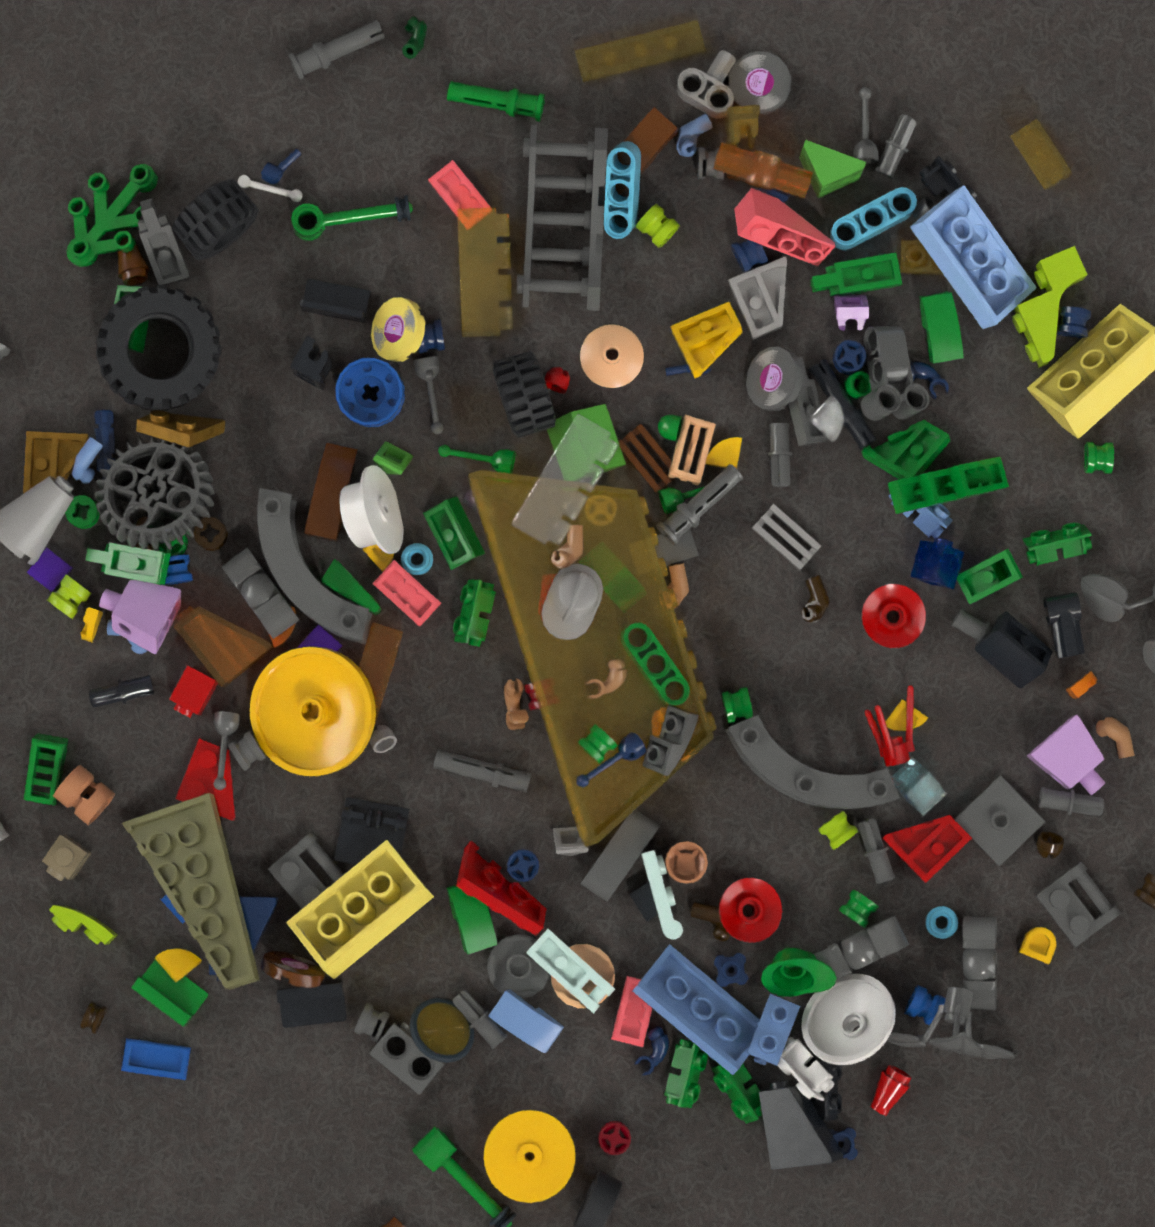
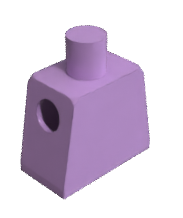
M132 579L128 582L122 594L105 589L99 606L113 612L112 629L114 632L147 651L157 654L181 607V590Z
M1073 715L1027 755L1030 760L1066 789H1070L1080 782L1088 793L1092 795L1105 784V781L1094 770L1104 760V757L1078 715Z

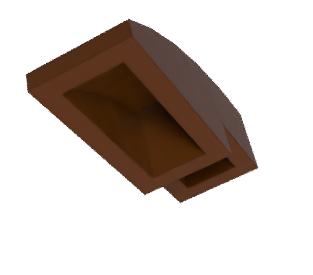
M655 107L623 141L633 142L640 149V175L672 140L678 130ZM618 152L617 158L619 162L623 165H630V156L625 152ZM618 183L616 184V191L622 196L628 187Z
M326 443L304 531L306 536L338 541L342 523L340 494L343 487L351 485L358 449Z

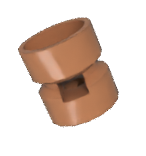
M80 764L65 778L55 791L53 797L66 808L74 807V814L89 826L109 805L115 793L102 782L95 783L94 775ZM86 793L90 796L88 800L83 798Z
M688 841L672 846L666 853L664 861L668 875L676 882L685 884L694 883L702 878L708 865L707 855L704 850L696 843Z

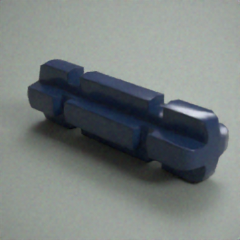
M98 410L94 413L95 425H98V428L95 429V440L103 445L97 454L99 459H96V468L100 472V469L110 470L111 467L107 462V458L116 460L112 458V454H115L114 428H111V424H114V413L110 410Z

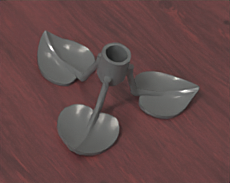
M1088 574L1081 578V588L1088 606L1098 618L1104 621H1119L1124 616V609L1130 610L1153 601L1155 602V584L1153 595L1128 603L1126 602L1128 590L1118 580L1100 574ZM1150 639L1144 644L1143 658L1147 666L1155 674V640Z
M958 987L947 988L945 1003L938 1006V1011L925 1034L913 1036L891 1033L887 1039V1042L911 1048H925L926 1042L929 1040V1044L936 1048L985 1059H1013L1018 1054V1050L1010 1052L997 1046L979 1044L972 1038V1012H970L973 992ZM943 1014L945 1015V1021L954 1023L952 1037L929 1039ZM965 1021L966 1034L964 1032L959 1034L960 1025H963Z

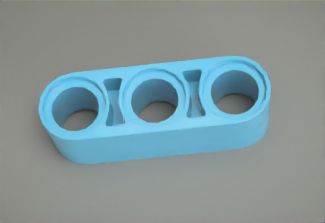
M629 141L619 143L607 157L604 229L609 236L616 239L626 237L634 229L638 221L641 151L636 144ZM618 152L627 153L631 158V164H621L617 158ZM616 184L626 185L629 189V196L623 197L619 195L616 191ZM621 215L625 217L628 223L627 228L617 226L614 216Z
M900 187L839 218L830 231V239L835 242V248L849 250L908 219L917 204L915 194L908 188ZM895 198H904L909 204V209L906 211L896 210L893 206V200ZM870 212L878 214L881 218V224L878 226L867 224L865 215ZM841 227H847L852 231L853 238L849 241H843L837 236V230Z

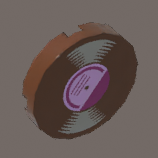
M280 951L264 953L260 967L265 974L273 979L281 980L283 976L290 979L289 983L291 985L305 988L320 986L325 976V971L316 962Z

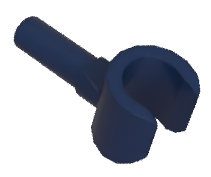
M298 149L294 150L278 167L268 162L261 172V178L272 185L277 184L287 167L302 155Z
M688 364L665 368L667 376L691 372ZM711 369L705 370L700 376L706 375Z

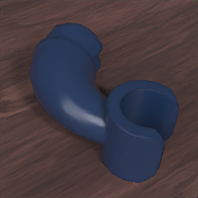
M911 362L913 381L917 378L928 380L930 382L929 394L933 399L937 398L933 387L937 384L942 385L946 394H948V383L941 379L933 367L924 362Z
M660 1026L655 1027L647 1034L652 1042L651 1055L649 1057L641 1056L634 1063L636 1065L643 1059L650 1063V1069L642 1075L651 1074L654 1067L663 1061L668 1052L669 1038Z

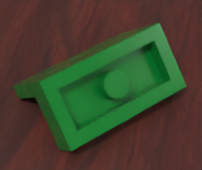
M156 959L144 975L139 977L131 987L182 1027L188 1024L208 997V993L186 976L175 983Z

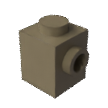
M60 834L42 862L48 865L46 872L56 879L62 881L65 877L68 880H73L92 852L67 835Z

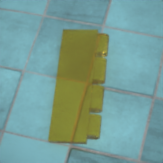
M496 207L457 209L462 337L501 336L500 330L513 329L512 306H499V301L512 300L511 274L498 275V269L511 268L510 242L497 243V237L510 236L509 213L496 214Z

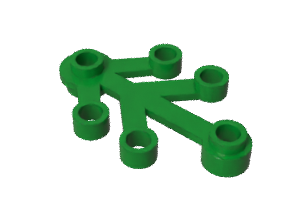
M140 164L131 170L130 182L109 208L107 191L110 186L109 180L102 173H94L89 177L88 186L94 192L96 222L89 233L86 219L90 211L89 205L80 197L73 198L69 202L68 211L74 217L75 238L70 241L67 247V257L74 265L79 267L90 266L100 254L116 251L127 253L134 248L135 239L127 231L118 232L114 239L100 240L106 232L138 227L137 221L142 216L141 206L133 214L120 215L139 192H150L156 187L158 176L149 165ZM146 172L142 179H137L140 173ZM97 180H103L101 186L94 187ZM82 204L83 208L79 212H75V207ZM124 238H129L127 244L120 246V242ZM86 246L84 252L77 254L80 248Z

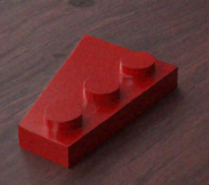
M471 840L463 851L456 886L461 888L465 894L473 896L488 905L492 911L507 917L519 928L537 936L544 928L547 909L519 883L507 881L500 873L501 867L494 860L490 863L485 861L477 853L479 847Z

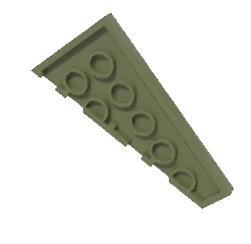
M207 793L123 822L124 828L135 840L139 852L150 864L154 871V876L178 914L187 923L188 930L193 938L197 939L206 954V959L225 989L231 990L260 980L214 795Z

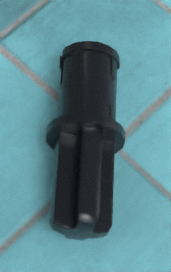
M150 675L126 681L118 679L117 684L92 689L88 695L92 707H99L120 701L123 704H127L126 701L154 695Z

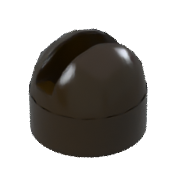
M1053 832L1040 833L1037 841L1038 853L1043 858H1047L1048 855H1050L1051 859L1056 858L1062 851L1064 838Z

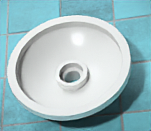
M847 974L837 979L831 989L815 992L808 1001L802 1017V1034L805 1043L818 1058L835 1065L854 1064L869 1058L884 1045L892 1032L896 1013L893 998L886 987L871 976ZM860 1026L856 1031L853 1032V1029L855 1027Z

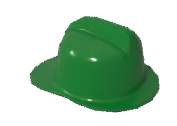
M793 947L779 951L773 958L772 964L763 970L761 977L763 986L769 992L785 997L829 990L835 985L837 979L834 970L829 965L817 960L811 952Z

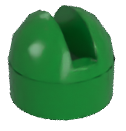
M862 371L851 374L844 383L846 393L853 398H862L872 391L869 375ZM855 379H857L858 381H857V384H856V386H855V388H854Z
M665 415L658 422L660 435L667 440L677 441L682 417L677 415Z

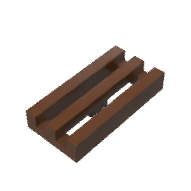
M640 424L618 442L623 454L657 494L659 490H662L675 478L668 477L636 436L642 435L668 469H670L672 461L644 426ZM631 442L660 477L662 481L659 484L655 482L626 446L627 443Z

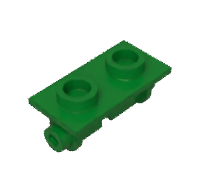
M1076 522L1065 524L1061 527V530L1053 532L1048 530L1035 531L1030 534L1031 537L1022 539L1029 550L1026 552L1028 563H1035L1038 566L1058 561L1056 549L1059 548L1062 549L1064 559L1087 554V550L1092 549L1089 538L1092 534L1085 524L1081 525Z
M468 579V583L464 585L460 595V601L463 603L461 614L455 619L453 625L454 642L468 643V645L480 647L481 641L485 642L489 620L480 618L479 613L481 611L491 614L496 591H493L494 584L482 582V580Z
M681 1039L680 1044H676L671 1067L682 1069L681 1076L669 1073L664 1095L667 1096L666 1103L678 1105V1107L692 1108L693 1103L698 1100L700 1094V1085L698 1084L700 1072L705 1069L708 1061V1054L692 1041Z
M742 1064L733 1075L721 1065L712 1068L715 1074L713 1077L714 1082L719 1090L723 1093L726 1092L733 1102L731 1109L736 1117L744 1120L746 1124L758 1120V1117L763 1115L759 1096L760 1090L756 1084L747 1089L744 1088L743 1084L752 1079L745 1066Z

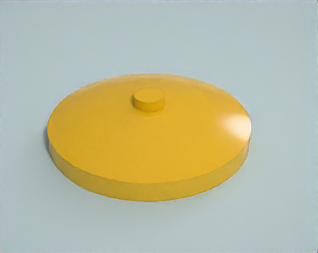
M303 647L281 654L262 671L252 691L250 720L259 746L275 764L294 774L321 776L347 767L364 751L375 725L376 706L369 681L362 670L351 659L329 648Z

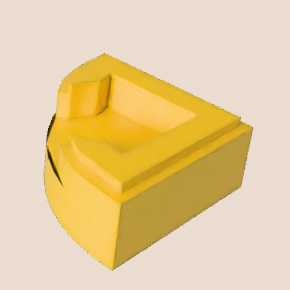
M728 438L716 444L709 452L705 465L726 468L727 465L732 464L737 469L742 438Z
M377 544L363 548V551L382 572L394 559L395 553L387 554Z
M90 607L86 609L83 618L85 626L81 631L83 640L93 643L103 612Z
M902 699L886 720L887 728L894 731H906L905 700ZM915 708L913 711V729L921 726L928 719V717Z
M169 949L155 957L175 983L202 961L194 953L184 949Z

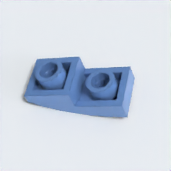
M511 989L504 992L488 1016L504 1029L543 1053H547L564 1028V1026L541 1008L535 1009Z

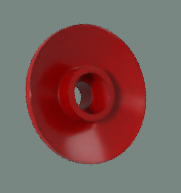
M888 584L877 588L868 596L862 608V624L867 635L875 643L883 647L901 648L907 646L920 636L925 626L926 610L921 598L912 589L903 585ZM889 611L898 613L899 619L896 623H891L887 620Z
M743 878L729 885L722 894L719 903V917L724 929L733 938L747 943L759 942L770 937L778 928L782 918V904L779 895L770 884L757 878ZM745 905L752 907L753 912L750 917H746L743 914V907Z

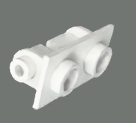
M789 1037L777 1066L786 1075L793 1074L799 1081L796 1087L808 1099L814 1097L824 1101L825 1098L820 1092L822 1090L828 1092L834 1086L832 1075L817 1060L807 1068L806 1064L814 1056L799 1039L795 1040L793 1037Z

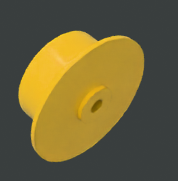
M524 1110L508 1115L492 1129L484 1148V1165L490 1181L503 1195L519 1202H540L557 1194L569 1181L575 1165V1148L568 1130L556 1118L544 1112Z

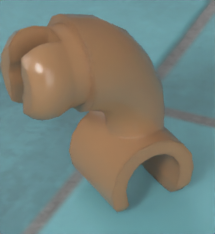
M623 659L609 661L608 667L610 672H608L606 681L601 682L598 679H592L585 683H594L598 686V693L587 696L589 699H596L603 694L611 693L623 684L627 676V669Z
M517 678L515 681L509 679L504 686V698L508 710L506 713V724L510 730L523 729L525 722L529 718L525 709L520 710V699L524 686L522 681Z

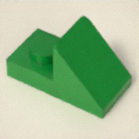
M1009 549L955 576L969 604L975 603L1023 578Z

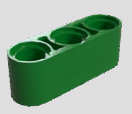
M633 623L626 626L621 633L622 646L658 698L667 705H680L684 703L690 694V687L651 629L642 623ZM632 629H639L644 634L645 640L640 647L633 646L628 640V635ZM652 655L659 656L663 662V668L657 674L650 672L647 667V661ZM670 682H676L681 687V695L676 700H671L666 695L665 689Z

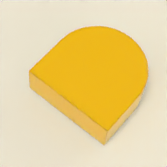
M1032 928L1025 934L1018 952L1050 964L1056 949V938L1046 928Z

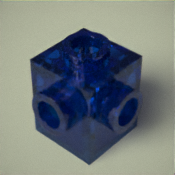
M935 537L934 542L920 540L910 577L932 586L954 589L958 573L961 569L964 552L953 548V542L943 538Z

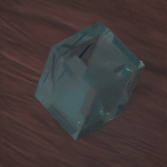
M913 757L891 777L896 789L922 816L947 795L932 774Z

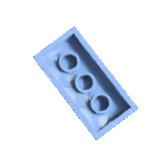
M964 185L940 201L910 226L982 329L997 325L1037 288Z

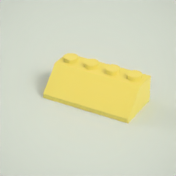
M1119 304L1088 332L1087 338L1079 340L1027 389L1065 430L1079 439L1155 370V327L1122 304Z
M386 840L286 923L323 971L335 979L434 896L389 841Z

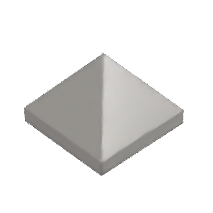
M585 827L553 828L556 854L574 856L588 852Z

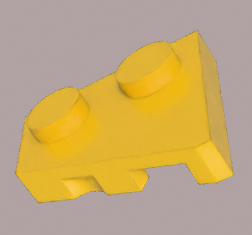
M730 302L671 326L672 334L694 378L700 377L743 332Z

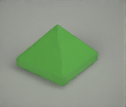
M385 441L374 456L373 461L386 474L401 475L411 462L413 455Z

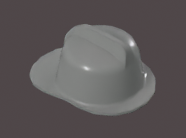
M573 564L568 568L560 570L554 578L543 604L542 619L548 632L556 638L564 640L578 638L591 625L603 593L601 579L593 569L586 565Z

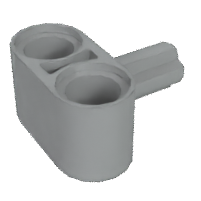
M721 50L707 73L696 68L684 70L679 75L677 83L679 97L713 118L727 116L731 112L734 95L732 90L724 85L723 82L736 62V58L729 52ZM688 79H693L699 83L700 88L695 92H689L683 87V83ZM721 95L726 98L728 104L723 108H716L711 104L710 99L713 96Z

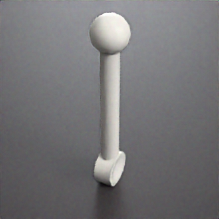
M242 175L238 179V184L242 188L253 187L290 197L294 202L302 199V192L300 190L289 191L255 182L246 175Z

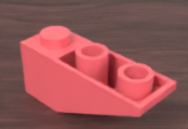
M753 188L749 190L734 209L738 236L815 266H819L836 246L835 242L780 199Z

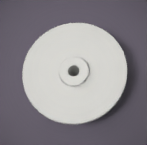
M375 465L368 466L364 469L360 482L347 485L341 491L340 512L349 538L357 547L365 548L377 544L385 553L393 554L401 548L404 534L396 491L390 479L381 468Z

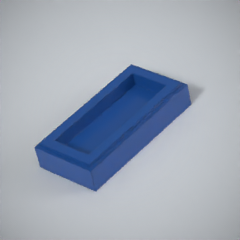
M126 1038L121 1071L186 1080L191 1047Z

